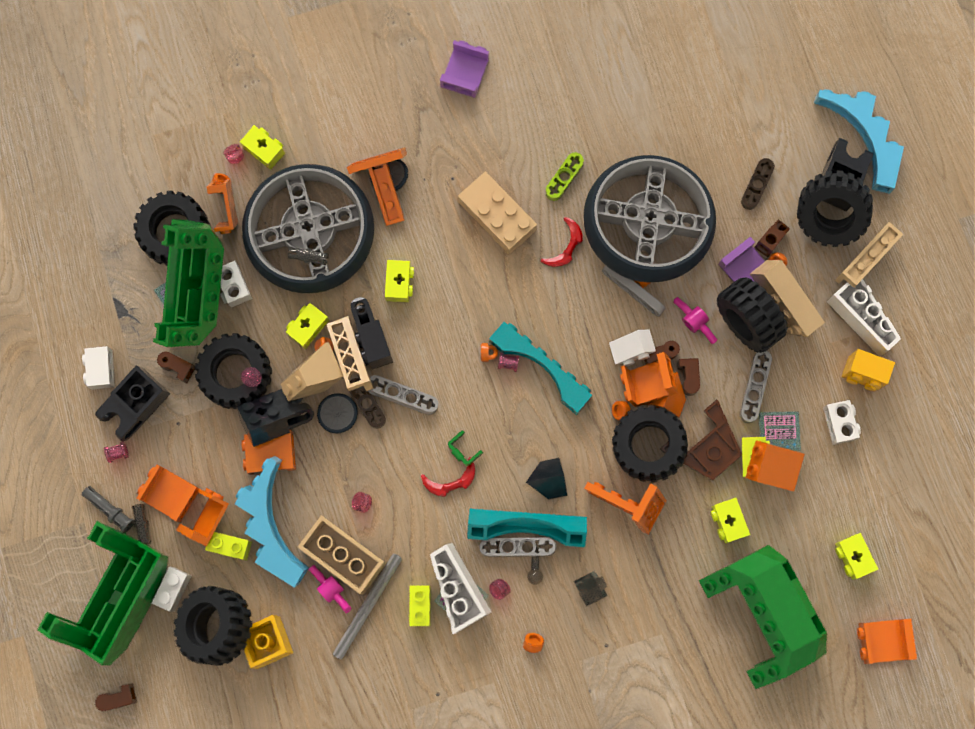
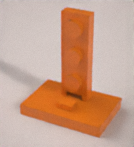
M405 147L357 161L347 166L349 174L365 169L369 170L386 226L405 220L387 164L388 162L404 158L407 155Z
M587 482L584 487L589 494L632 515L631 519L642 532L648 535L667 501L659 488L651 483L640 504L631 499H628V501L621 498L622 495L613 490L611 492L604 490L605 487L597 482H594V484Z

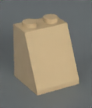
M326 342L281 383L282 391L288 402L325 392L343 378L342 371L329 342Z

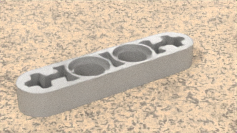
M607 266L602 269L605 276L654 315L660 316L665 310L664 305L636 282L615 273Z
M768 351L757 352L752 361L740 410V418L745 423L754 422L759 415L772 362V356ZM765 355L767 361L763 363L762 369L755 368V366H760L761 360L758 357ZM756 372L763 375V381L760 383L755 382L753 379V374ZM756 391L759 395L758 400H750L749 392ZM750 405H757V407L753 406L751 410L754 416L748 419L744 412L749 410Z
M374 375L370 377L372 383L377 381L378 386H380L368 391L375 396L427 415L435 413L438 408L437 399L431 395ZM384 384H386V387H385V390H384V393H383V392H381V391H382V388H381V387H383ZM395 387L399 393L396 396H391L388 394V389ZM408 394L415 395L416 402H407L406 396ZM420 397H421V398H423V399H422V402H423V403H421V405L418 406V403H419ZM428 401H431L434 407L427 409L426 404Z
M491 538L483 540L479 548L481 553L488 557L551 556L555 553L557 547L551 538ZM536 541H539V546L549 542L550 545H553V548L549 549V552H546L545 549H539V553H536ZM488 542L492 546H498L497 542H500V553H497V549H491L490 553H488L484 546H487ZM506 542H511L514 546L513 551L510 553H506L503 550V545ZM525 542L533 544V550L529 553L524 552L522 549Z

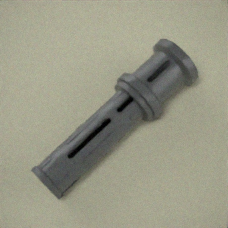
M91 486L84 489L81 495L108 517V521L118 526L121 532L126 533L132 528L135 520L127 517L121 508L114 507Z

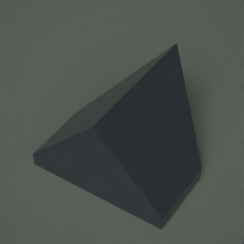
M560 459L540 461L526 483L548 500L567 496L565 477Z

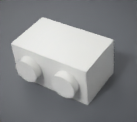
M650 329L637 330L609 342L615 364L630 366L635 364L634 360L647 359L650 357L649 354L656 352Z
M108 346L84 349L85 354L82 355V362L86 373L83 374L84 384L90 389L115 387L113 350Z
M169 567L152 604L167 611L175 612L192 575L174 567Z

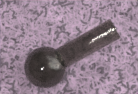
M531 556V570L527 575L528 581L533 585H537L543 580V574L539 570V556Z

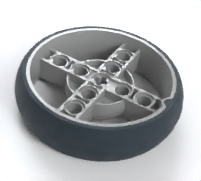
M641 155L627 158L612 165L598 177L586 198L584 228L588 242L597 257L615 273L639 282H663L675 279L689 272L707 254L714 239L716 211L707 187L691 169L670 158L656 155ZM646 175L644 191L634 195L627 203L602 198L605 192L616 182L631 176ZM665 179L681 187L691 197L699 215L677 211L674 203L663 194ZM651 182H656L659 186H654ZM649 199L655 200L656 203H650ZM608 210H614L617 214H610ZM627 213H632L635 215V217L631 218L627 215ZM668 219L672 221L673 224H668L665 222V220ZM599 222L623 226L627 236L637 243L634 260L618 252L608 242ZM683 223H689L691 227H686ZM643 234H649L652 238H646ZM673 234L698 239L690 252L680 259L669 263L653 264L655 247L667 241ZM641 251H646L649 256L642 255Z
M301 164L290 166L274 173L254 191L244 211L242 237L251 263L269 282L292 292L318 293L343 284L361 268L372 246L374 217L365 194L348 176L327 166ZM318 181L333 185L343 191L352 200L353 205L330 211L324 205L310 201L305 182ZM288 187L292 206L284 213L281 225L257 231L259 218L266 204L279 191ZM297 191H303L301 196H294ZM302 208L308 209L305 214H299ZM343 215L349 216L347 221L340 220ZM325 220H330L331 224L329 226H322ZM360 225L359 237L350 256L340 266L329 271L324 251L332 244L336 232ZM310 226L311 231L307 232L306 227ZM289 230L295 231L291 237L286 236ZM269 236H276L273 242L267 241ZM311 243L318 244L315 249H309ZM287 246L294 253L307 256L312 277H296L279 271L268 262L263 252ZM317 260L323 261L320 267H314V262Z

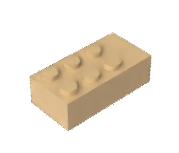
M486 171L458 195V203L508 255L537 231V224Z
M766 260L750 273L753 280L763 287L780 307L779 309L783 312L784 319L787 321V333L808 337L825 323L782 260Z
M322 515L298 546L299 549L361 595L366 593L387 564Z

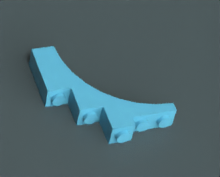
M819 90L814 103L831 109L851 123L861 135L868 151L873 153L871 160L873 169L872 190L890 194L896 186L904 146L893 141L886 142L890 121L880 116L872 117L876 96L862 91L857 92L855 97L852 98L848 94L840 95L833 93L831 90Z
M274 456L265 460L261 467L263 469L260 476L257 475L252 482L253 487L249 485L238 491L235 505L254 516L246 523L247 530L245 534L264 545L258 549L256 553L257 559L254 563L292 587H296L302 581L309 567L297 559L288 549L279 534L274 520L272 489L276 473L282 462L280 458Z

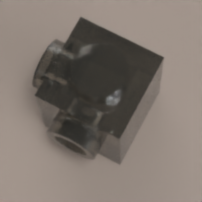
M595 571L574 581L586 607L607 596L604 589L607 587L604 578L602 576L598 577Z

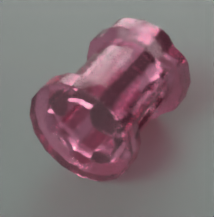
M501 352L498 369L505 368L517 372L520 356H508Z
M124 441L116 446L104 447L108 463L124 457L126 459L129 457Z

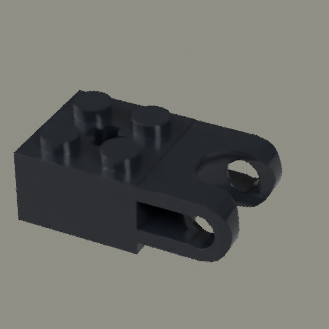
M839 138L830 152L822 171V176L827 171L837 173L838 170L843 171L845 175H848V173L854 174L855 179L860 178L864 181L873 153L865 150L859 158H852L846 151L848 142ZM839 198L823 200L846 212L852 207L847 201Z
M363 297L354 299L350 307L358 330L355 336L360 348H364L361 351V355L366 366L370 365L373 370L393 363L379 319H374L369 302Z
M136 365L110 393L111 395L98 408L95 416L100 421L106 422L115 415H119L120 425L115 431V435L120 441H127L166 400L170 393L144 368Z
M282 389L236 407L241 424L253 447L290 433V429L310 422L314 417V411L307 403H301L303 398L288 402Z

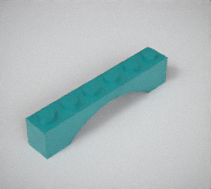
M503 322L489 338V343L494 345L502 354L525 357L543 367L556 383L562 404L577 415L592 398L591 390L586 385L577 383L575 381L576 377L570 372L565 373L561 369L562 366L553 359L551 361L547 358V353L540 347L535 348L532 345V341L526 335L522 337L517 333L518 329L513 324Z
M470 509L467 539L489 540L493 537L509 533H533L552 538L565 546L585 547L587 517Z

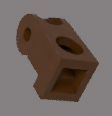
M778 219L754 248L768 258L790 228Z
M672 340L662 346L655 347L656 352L649 354L650 357L644 359L645 365L658 361L657 354L665 352L671 360L674 359L680 351L679 344Z
M162 352L157 357V363L164 370L178 373L176 378L186 384L189 382L195 371L193 364L170 352Z
M699 358L679 359L677 367L678 370L683 369L684 382L682 388L684 394L693 396L700 389Z
M133 683L122 685V692L100 694L95 700L96 708L100 711H108L137 703Z

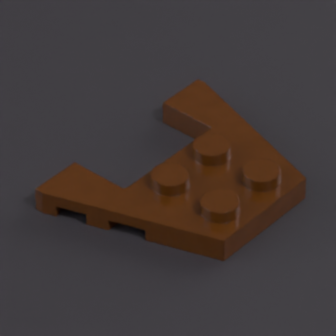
M717 399L704 410V413L717 427L687 452V457L684 459V465L712 481L742 456ZM669 441L660 448L665 454L669 447Z

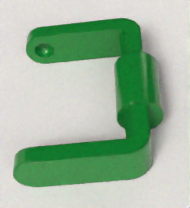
M462 430L448 442V446L452 450V455L459 462L462 461L464 465L470 466L483 452L480 450L469 461L464 458L465 456L453 446L465 434Z

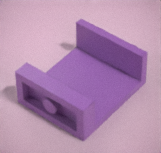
M454 40L453 52L447 69L440 78V87L475 98L489 61V51L481 46L474 47L465 41L458 42Z
M751 237L721 259L718 264L733 282L739 278L746 277L753 280L750 273L765 262L753 248L755 242Z

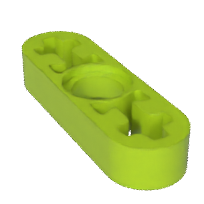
M571 153L547 185L546 196L549 200H559L583 167L584 159L580 153ZM577 158L579 165L575 164L571 170L572 160ZM562 172H566L570 175V179L562 181L559 175ZM558 183L560 185L557 190L558 194L554 193L551 195L550 189L554 190Z

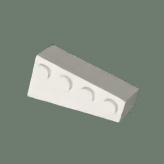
M863 279L855 288L847 282L827 301L879 357L901 340L889 318H886L882 312V306L873 297L871 288L865 284Z
M453 543L446 544L430 554L436 578L440 584V592L446 605V613L452 626V634L463 630L491 613L489 606Z

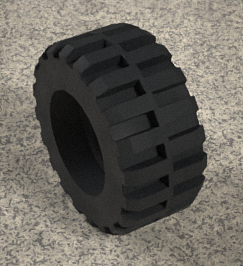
M837 170V173L827 171L824 176L822 174L816 175L815 180L810 179L806 183V187H803L799 197L797 219H799L798 224L800 228H804L803 233L807 237L811 236L813 242L817 243L819 241L822 246L826 247L827 244L832 245V247H838L839 244H843V246L850 245L851 240L856 242L860 239V235L862 236L867 232V227L871 224L873 198L870 194V189L867 185L863 186V180L860 178L855 179L854 174L851 173L845 175L843 171ZM839 198L847 201L854 211L844 219L831 220L822 216L816 207L823 200Z
M167 191L165 195L160 192L156 194L157 197L155 198L149 197L147 199L148 203L146 205L142 204L139 207L141 212L136 213L135 219L137 223L133 224V229L136 231L134 236L140 248L159 264L164 263L166 266L168 264L169 246L162 245L156 237L157 227L164 218L179 214L185 216L190 221L210 225L207 215L198 202H195L191 196H186L179 191L177 194L173 191Z
M747 277L739 278L719 293L716 300L717 307L724 322L727 323L729 329L750 350L759 353L766 352L786 336L788 327L783 312H781L780 307L775 303L772 296L763 287L759 286L756 281Z
M232 333V336L222 334L220 339L216 337L211 339L212 344L209 346L205 344L203 347L204 352L198 354L197 359H199V362L195 363V370L197 371L195 379L199 383V389L213 403L223 408L237 409L236 406L259 398L262 393L265 395L267 392L266 386L271 383V362L261 346L255 340H251L250 337L246 335L240 336L238 333ZM242 355L248 359L251 365L248 379L244 384L236 388L229 389L223 387L217 380V369L220 363L229 356Z
M649 405L647 408L639 406L638 410H630L627 412L628 415L626 417L622 416L619 420V425L614 429L615 434L612 437L616 460L624 472H627L634 479L637 478L642 482L651 481V483L661 479L666 480L671 474L677 473V469L682 467L684 459L687 457L688 439L683 424L676 418V415L672 412L669 413L666 408H655V405ZM645 427H657L665 432L669 440V447L662 458L647 462L639 459L634 454L632 440L639 430Z
M203 586L198 588L197 591L191 592L189 598H185L182 601V607H179L176 612L178 614L177 619H174V625H176L174 637H177L175 642L183 656H186L192 662L221 666L232 662L233 658H237L241 654V649H245L247 646L246 641L251 636L249 632L250 627H252V621H250L252 615L250 609H247L248 604L239 593L215 586ZM217 610L220 618L219 629L216 636L209 642L206 633L207 623L213 612Z

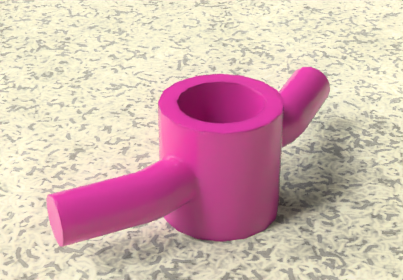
M679 297L674 299L673 303L686 314L682 318L686 327L693 333L700 329L709 342L714 344L718 339L705 325L709 321L707 314L698 306L692 310Z
M313 564L308 570L321 584L317 588L318 592L329 603L335 600L345 613L350 612V605L340 595L344 590L341 584L332 575L327 579Z

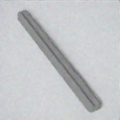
M392 554L334 650L333 656L343 659L400 564L402 558L397 554Z

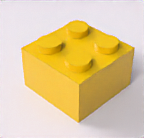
M857 349L848 356L841 377L845 378L848 383L855 385L859 383L864 385V388L867 390L876 391L888 384L895 362Z
M271 615L252 624L249 632L251 636L250 639H247V646L244 649L251 669H260L293 654L280 616Z

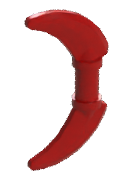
M564 217V221L568 224L571 233L570 243L566 250L554 258H542L540 261L543 264L559 267L572 261L571 256L576 245L583 241L582 231L574 220Z
M473 462L470 466H467L466 471L459 479L448 484L432 482L422 474L423 485L429 492L441 497H445L449 491L457 488L467 489L475 476V464Z

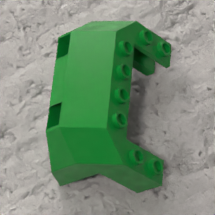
M172 219L171 225H163V229L166 230L165 241H162V245L169 246L163 319L162 323L154 324V327L157 329L156 338H153V342L165 347L200 345L217 326L224 246L210 225L190 220Z
M97 521L87 539L95 542L99 547L115 553L77 623L46 612L37 631L50 640L81 650L100 665L110 666L129 647L167 572L169 557L151 546Z
M764 546L699 580L707 598L738 585L775 655L754 665V668L746 671L755 689L784 679L814 663L827 653V632L788 559L771 546Z

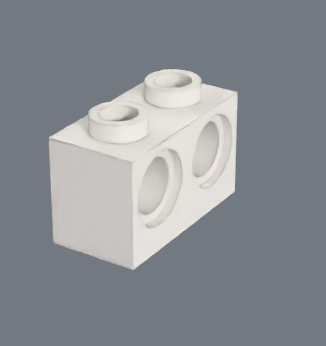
M236 261L223 265L221 277L223 292L220 295L224 304L228 303L232 308L251 300L252 297ZM232 273V277L229 280H224L225 274ZM233 290H239V294L236 297H231Z
M850 400L823 407L833 445L860 438L861 429L855 421L856 410ZM837 408L844 411V417L838 416ZM842 427L849 429V436L843 435Z

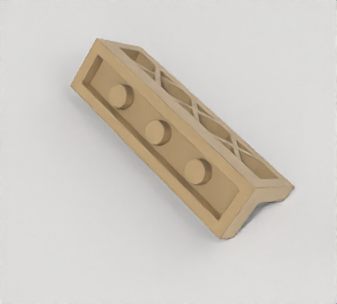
M888 222L835 281L840 284L845 279L855 288L903 236V233Z
M347 316L328 323L329 334L348 391L364 386L366 391L374 389L349 317ZM343 325L344 330L341 335L333 332L332 328ZM342 340L349 343L346 351L339 349ZM347 357L355 360L351 368L344 365ZM352 373L360 375V381L352 384L349 381Z

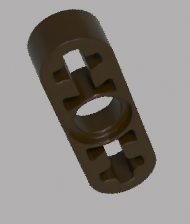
M764 158L757 164L741 199V204L745 209L751 210L758 205L775 168L772 160ZM767 164L768 169L766 170L764 176L760 175L763 170L762 166ZM756 179L761 180L763 187L755 188L753 181ZM752 192L756 193L753 197L754 202L751 204L747 203L748 199L746 198H749Z
M354 378L350 380V384L360 381L361 379ZM364 386L359 387L364 394L360 397L356 390L349 391L370 426L375 429L383 427L386 418L371 393L366 391ZM365 398L372 400V405L368 409L361 406V402ZM374 410L377 417H382L380 418V423H372L374 420L371 413L367 416L366 413Z

